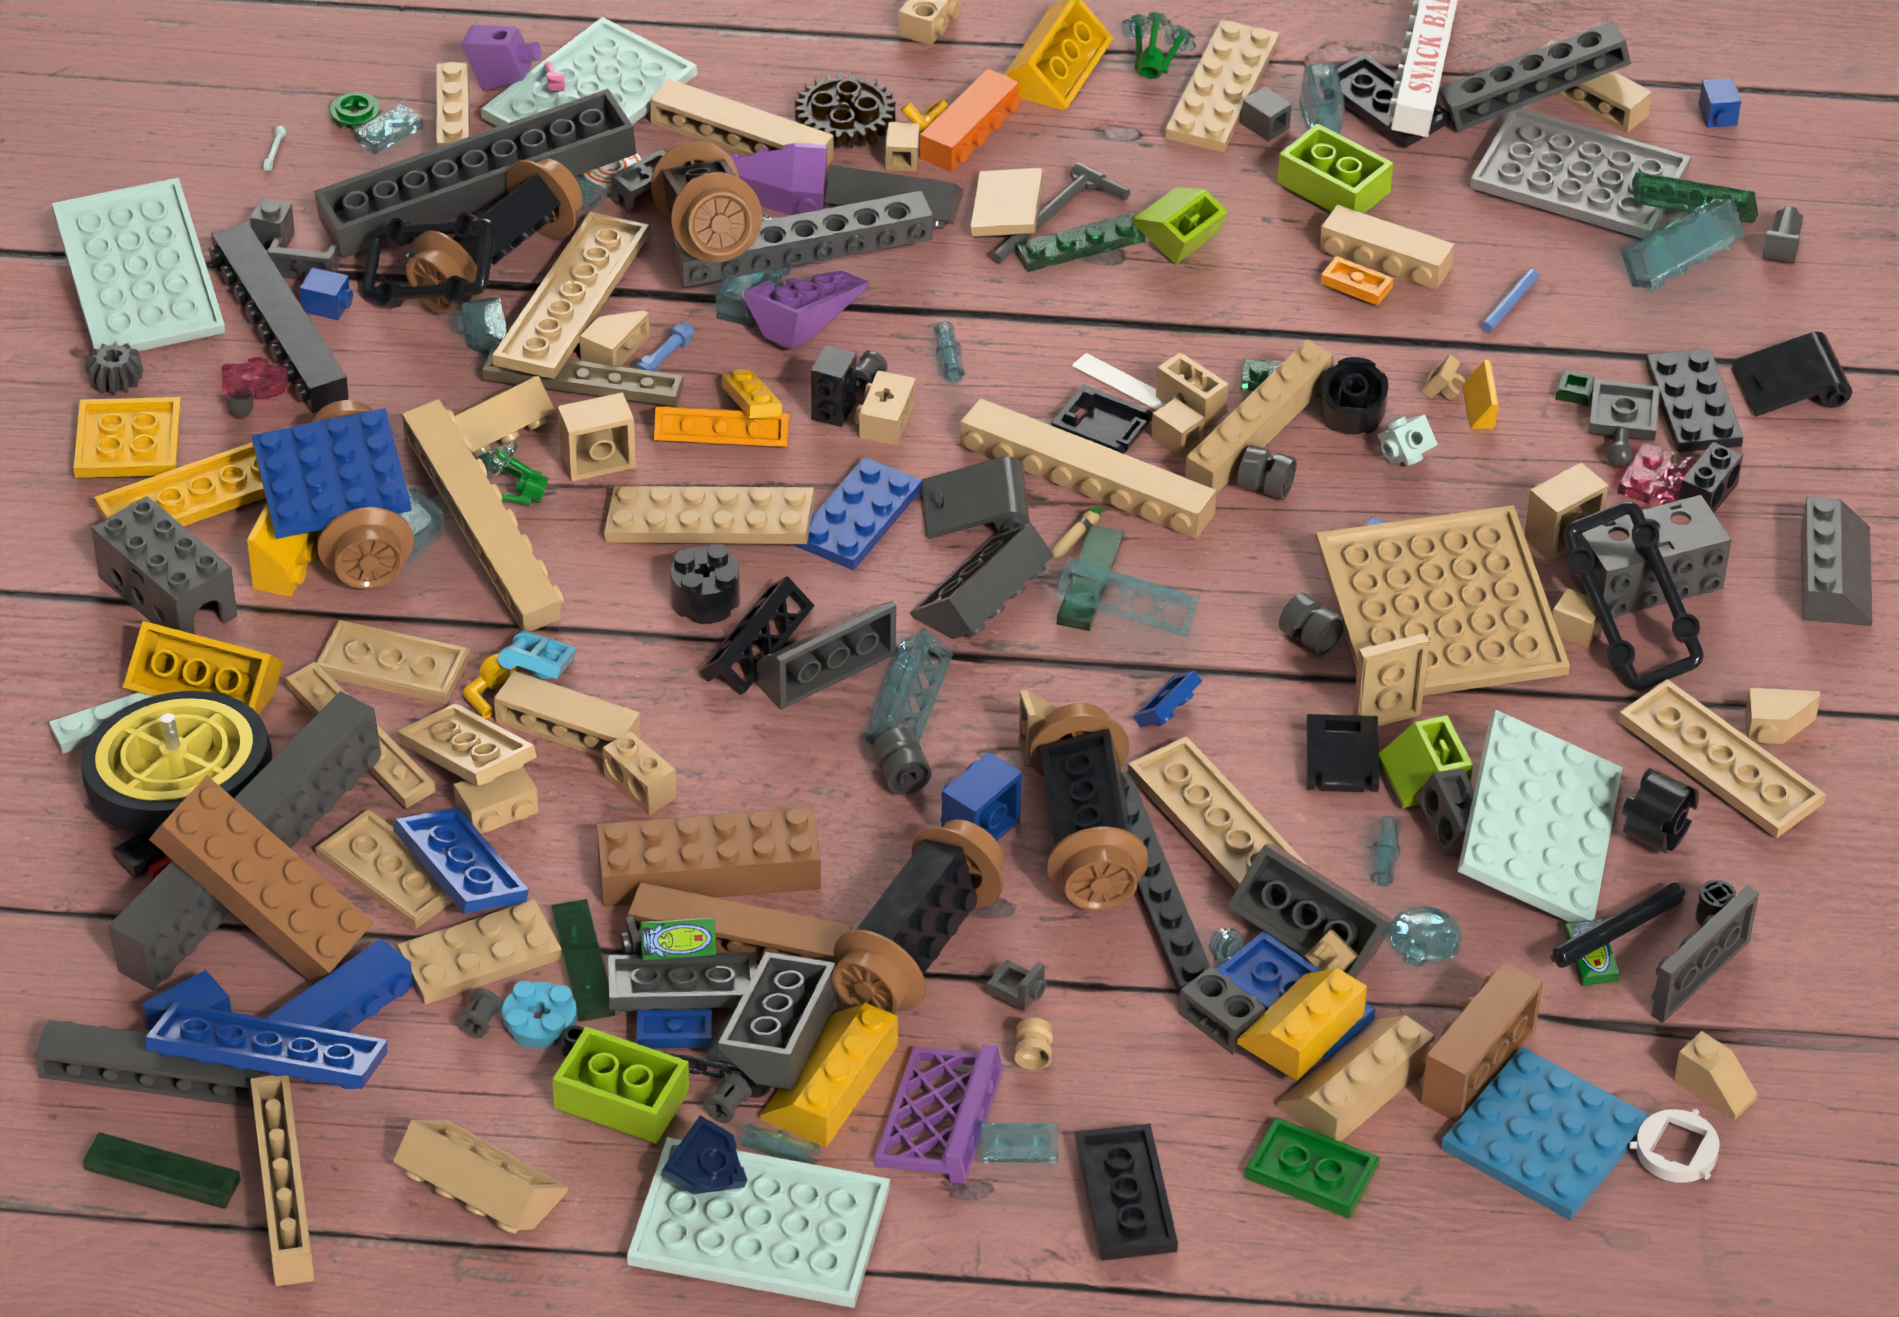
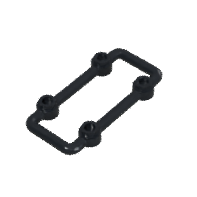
M468 212L459 214L455 221L411 224L404 219L393 218L387 226L375 229L370 236L362 282L363 297L367 301L377 302L379 305L391 309L401 306L404 300L445 297L448 301L457 304L469 302L473 295L481 294L486 289L489 281L496 236L494 223L490 219H480L478 216ZM426 231H438L446 235L455 234L457 237L468 241L478 239L482 235L474 282H469L465 278L454 275L445 284L401 287L397 283L385 280L375 289L383 239L403 246L410 244L414 237H418Z
M1625 501L1572 522L1565 529L1564 540L1570 552L1567 557L1568 568L1573 575L1581 578L1610 645L1607 650L1608 662L1612 667L1621 671L1629 687L1634 690H1644L1662 683L1666 679L1669 680L1696 669L1702 663L1704 653L1698 640L1700 634L1699 621L1695 616L1687 614L1657 546L1660 539L1658 527L1653 522L1646 520L1639 505L1631 501ZM1625 515L1630 516L1634 525L1632 529L1633 544L1636 548L1645 551L1674 617L1672 623L1673 636L1677 641L1686 645L1690 654L1687 658L1638 677L1633 666L1635 661L1634 647L1628 641L1622 640L1593 573L1595 568L1594 554L1589 549L1582 547L1578 535Z

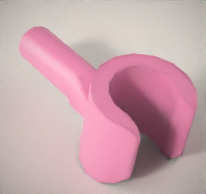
M550 61L545 62L544 66L548 79L547 90L564 91L565 73H555L552 63Z

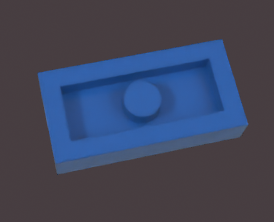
M1193 670L1173 676L1133 716L1140 728L1152 724L1156 726L1165 724L1174 716L1172 711L1177 706L1185 704L1194 696L1192 691L1202 682L1196 671Z
M637 1010V1044L651 1048H712V1010Z

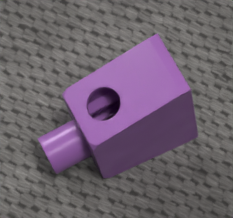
M471 25L461 43L483 91L523 80L532 65V61H539L542 54L539 43H525L520 30L515 26Z

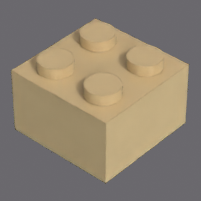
M623 392L558 406L560 455L571 482L636 468L634 418Z
M1581 462L1570 469L1563 470L1557 476L1544 483L1534 486L1530 489L1524 533L1526 541L1550 562L1569 552L1564 540L1565 529L1574 521L1604 510L1609 485Z

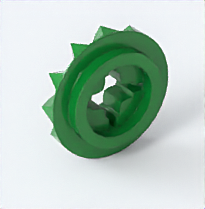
M351 92L340 95L333 100L330 105V114L333 122L340 123L342 128L352 126L353 129L357 126L367 128L369 122L377 121V115L380 114V105L378 100L372 95L362 92ZM355 107H357L358 113H353Z

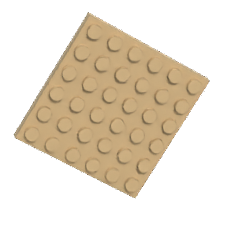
M1514 505L1316 533L1315 542L1338 614L1344 618L1343 630L1356 671L1359 649L1425 633L1429 640L1423 696L1569 674L1570 664Z

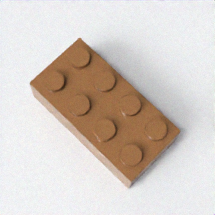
M1506 962L1495 973L1490 972L1486 976L1479 993L1476 996L1471 995L1466 1000L1459 1017L1456 1020L1453 1018L1449 1020L1444 1028L1442 1037L1437 1043L1431 1042L1423 1055V1062L1426 1064L1419 1083L1423 1087L1422 1105L1455 1122L1462 1117L1536 1031L1543 981Z

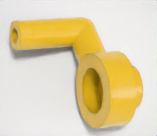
M942 98L920 114L912 103L908 102L901 108V111L911 123H920V133H922L949 105Z
M500 653L487 657L480 667L479 677L463 689V696L484 719L491 717L494 709L480 693L486 688L492 690L501 689L512 672L516 671V667L506 669L500 665L498 660Z

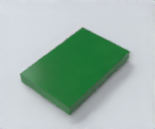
M1275 1117L1245 1168L1244 1178L1350 1219L1379 1166L1380 1157Z

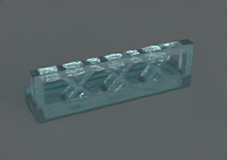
M1069 557L1066 559L1055 596L1056 598L1188 637L1199 602L1198 596ZM1070 574L1084 578L1090 587L1089 591L1079 596L1064 592ZM1091 581L1100 583V585L1093 587ZM1105 586L1114 587L1119 590L1123 600L1108 606L1101 602L1096 591ZM1124 591L1134 594L1129 597H1126ZM1093 593L1097 602L1085 599V597ZM1138 596H1144L1152 600L1156 610L1145 616L1138 615L1133 610L1129 601ZM1157 601L1164 602L1167 604L1160 607ZM1126 603L1130 612L1118 609V607ZM1171 606L1187 609L1188 613L1183 628L1169 624L1162 611ZM1159 613L1163 622L1152 619L1151 617Z
M925 628L901 641L864 735V739L872 746L876 738L883 732L899 727L900 721H906L908 729L914 732L918 742H920L953 656V652ZM928 649L940 657L938 664H932ZM925 672L929 688L923 689L919 673ZM910 697H916L920 709L919 712H913L909 700Z

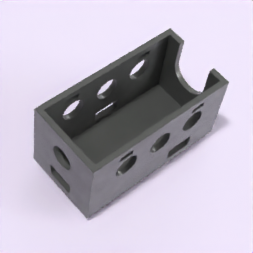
M1702 495L1642 510L1646 520L1653 522L1660 529V539L1657 546L1670 545L1659 550L1681 600L1723 589L1732 539ZM1629 515L1578 535L1582 547L1589 549L1594 554L1595 568L1593 573L1612 617H1619L1667 603L1645 551L1636 548L1633 544L1632 529L1634 525ZM1675 515H1683L1689 518L1690 523L1687 525H1677L1672 522L1671 518ZM1613 531H1622L1628 535V539L1625 541H1615L1610 538L1609 534ZM1571 573L1570 576L1581 593L1588 596L1581 578Z
M148 496L92 527L99 578L151 623L195 634L194 617L200 607L209 601H213L219 606L220 622L223 624L237 616L232 567ZM116 571L121 576L123 583L118 579ZM136 588L142 594L144 601L139 597ZM157 606L163 612L165 619L158 612Z

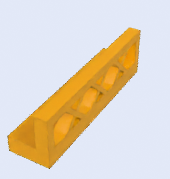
M657 406L655 407L654 440L788 447L791 413L782 412V416L749 418L743 410Z

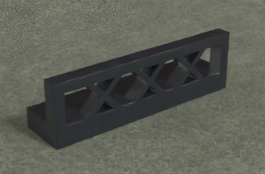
M788 576L766 588L701 668L699 673L707 682L722 675L740 695L745 693L757 679V664L754 666V663H757L758 660L769 654L779 651L815 605ZM788 596L801 608L797 614L788 613L786 603ZM770 618L779 619L780 635L770 634ZM752 640L762 641L764 653L762 657L753 656ZM735 662H745L746 677L744 680L731 668Z

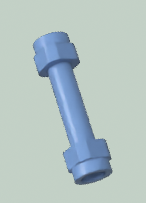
M687 322L676 324L669 331V338L652 355H644L638 360L634 368L659 372V365L678 347L684 348L691 342L695 335L692 326Z

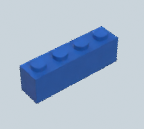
M381 938L267 1016V1018L349 1033L352 1028L368 1017L376 1015L381 1008L397 997L403 996L413 987L411 962Z

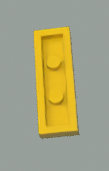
M748 369L733 370L732 374H722V388L749 418L782 416V403L754 372Z

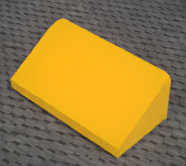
M1484 360L1463 384L1469 427L1471 429H1494L1496 427L1498 400L1491 362Z

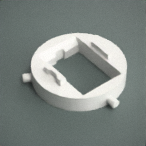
M1694 1108L1692 1112L1670 1109L1649 1116L1639 1128L1637 1141L1629 1142V1149H1636L1639 1161L1653 1175L1666 1181L1684 1183L1703 1177L1705 1179L1710 1178V1172L1717 1162L1720 1144L1715 1129L1707 1120L1699 1116L1700 1112L1698 1109ZM1669 1122L1705 1136L1689 1166L1674 1160L1671 1162L1664 1159V1156L1653 1152Z

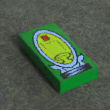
M713 917L640 922L642 960L716 956L715 919Z
M1595 919L1592 921L1566 923L1564 932L1567 941L1597 925L1602 920ZM1610 943L1575 961L1582 986L1619 981L1620 973Z

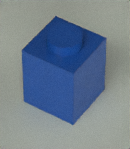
M1733 78L1702 80L1699 107L1707 128L1738 126L1741 99Z
M311 268L300 287L301 306L307 314L339 320L344 310L350 308L353 300V291L349 288L348 275Z

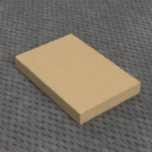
M1042 168L980 171L971 222L972 236L1034 234L1043 184Z
M1425 633L1359 649L1352 715L1378 716V726L1421 715L1429 640Z

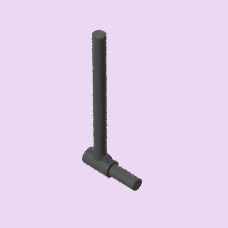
M1077 162L1071 170L1073 182L1038 212L1036 231L1084 188L1101 189L1124 201L1128 199L1130 189L1106 178L1105 174ZM1032 234L1012 235L991 253V259L997 264L1001 263Z

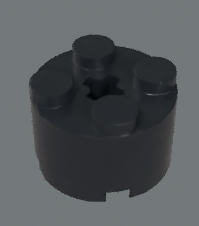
M1362 357L1343 358L1338 361L1337 365L1331 369L1329 367L1322 379L1320 409L1327 427L1331 430H1338L1347 434L1372 433L1383 420L1386 413L1389 384L1385 373L1376 368V364L1371 360Z
M713 544L710 547L701 546L688 550L682 549L675 553L674 561L670 568L671 603L675 612L683 617V614L692 617V622L699 624L717 623L731 616V610L735 606L737 608L740 603V579L738 562L728 553L727 547L722 544Z
M1651 768L1647 769L1641 779L1640 789L1636 796L1630 795L1624 803L1622 814L1627 816L1623 832L1627 836L1667 854V849L1673 851L1680 844L1691 825L1692 820L1687 819L1690 808L1697 809L1699 791L1660 771H1655Z

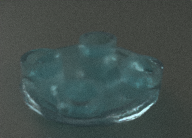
M1421 906L1402 911L1393 919L1396 922L1389 931L1390 939L1393 946L1401 954L1405 955L1404 959L1407 964L1418 967L1424 965L1425 962L1441 961L1447 957H1455L1459 953L1462 932L1459 924L1450 914L1438 908Z

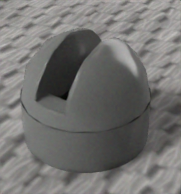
M242 391L227 394L228 412L236 418L249 416L254 406L253 394Z

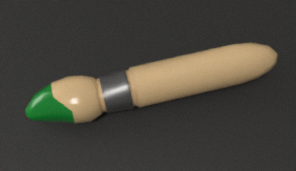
M1100 507L1086 511L1082 518L1056 543L1051 551L1054 559L1063 556L1085 534L1090 526L1098 522L1101 516Z

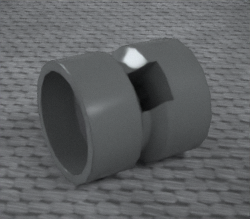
M1250 445L1246 449L1240 463L1237 485L1252 491H1258L1260 488H1263L1265 495L1283 500L1288 495L1294 481L1297 460L1294 457L1281 453L1271 456L1268 449Z
M1299 593L1287 603L1279 619V628L1293 639L1301 640L1304 646L1316 654H1326L1341 637L1344 618L1327 607L1320 608L1321 603L1307 593Z
M896 727L883 732L876 738L873 744V754L892 792L906 795L922 789L931 778V768L912 730L906 727Z

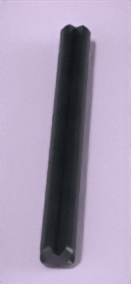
M1675 882L1663 887L1555 947L1553 954L1550 956L1552 962H1556L1559 968H1564L1683 902V896L1686 895L1685 889Z

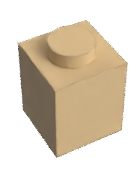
M888 122L886 170L917 172L920 148V123Z
M1175 398L1166 405L1160 406L1153 413L1151 438L1177 456L1182 457L1203 441L1205 417Z
M1568 588L1553 609V618L1560 638L1588 648L1594 638H1600L1604 632L1589 597Z

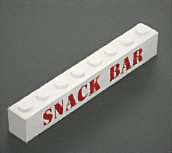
M1458 0L1413 1L1388 111V116L1394 117L1391 130L1428 137Z

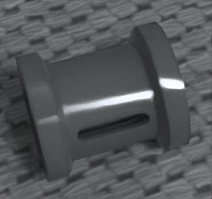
M867 350L860 357V362L856 366L857 392L865 393L867 383H873L877 371L885 372L888 369L886 360L878 352Z
M476 988L469 996L470 1004L466 1011L459 1014L456 1022L459 1029L468 1036L482 1038L489 1030L488 1023L492 1015L499 1012L502 1004L499 997L492 991Z
M734 1073L725 1074L721 1079V1086L714 1094L708 1095L703 1101L704 1109L714 1120L720 1123H729L735 1116L734 1110L741 1102H745L750 1098L752 1090L741 1076Z

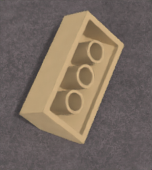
M539 375L491 395L455 413L454 416L459 433L467 435L472 446V454L476 458L491 451L490 443L500 439L501 443L504 444L519 437L518 430L525 426H528L529 430H533L547 423L545 416L555 412V409ZM404 438L406 445L413 450L407 438Z
M1406 1015L1375 1019L1277 1102V1107L1307 1129L1341 1142L1425 1070L1426 1063L1423 1062V1055L1429 1044L1434 1042L1435 1035Z
M411 1120L393 1160L394 1163L405 1168L404 1174L416 1181L425 1182L426 1180L434 1184V1191L450 1199H455L456 1197L466 1202L465 1208L480 1216H486L487 1214L497 1220L496 1225L510 1233H517L518 1230H533L566 1195L569 1189L565 1184L448 1120Z

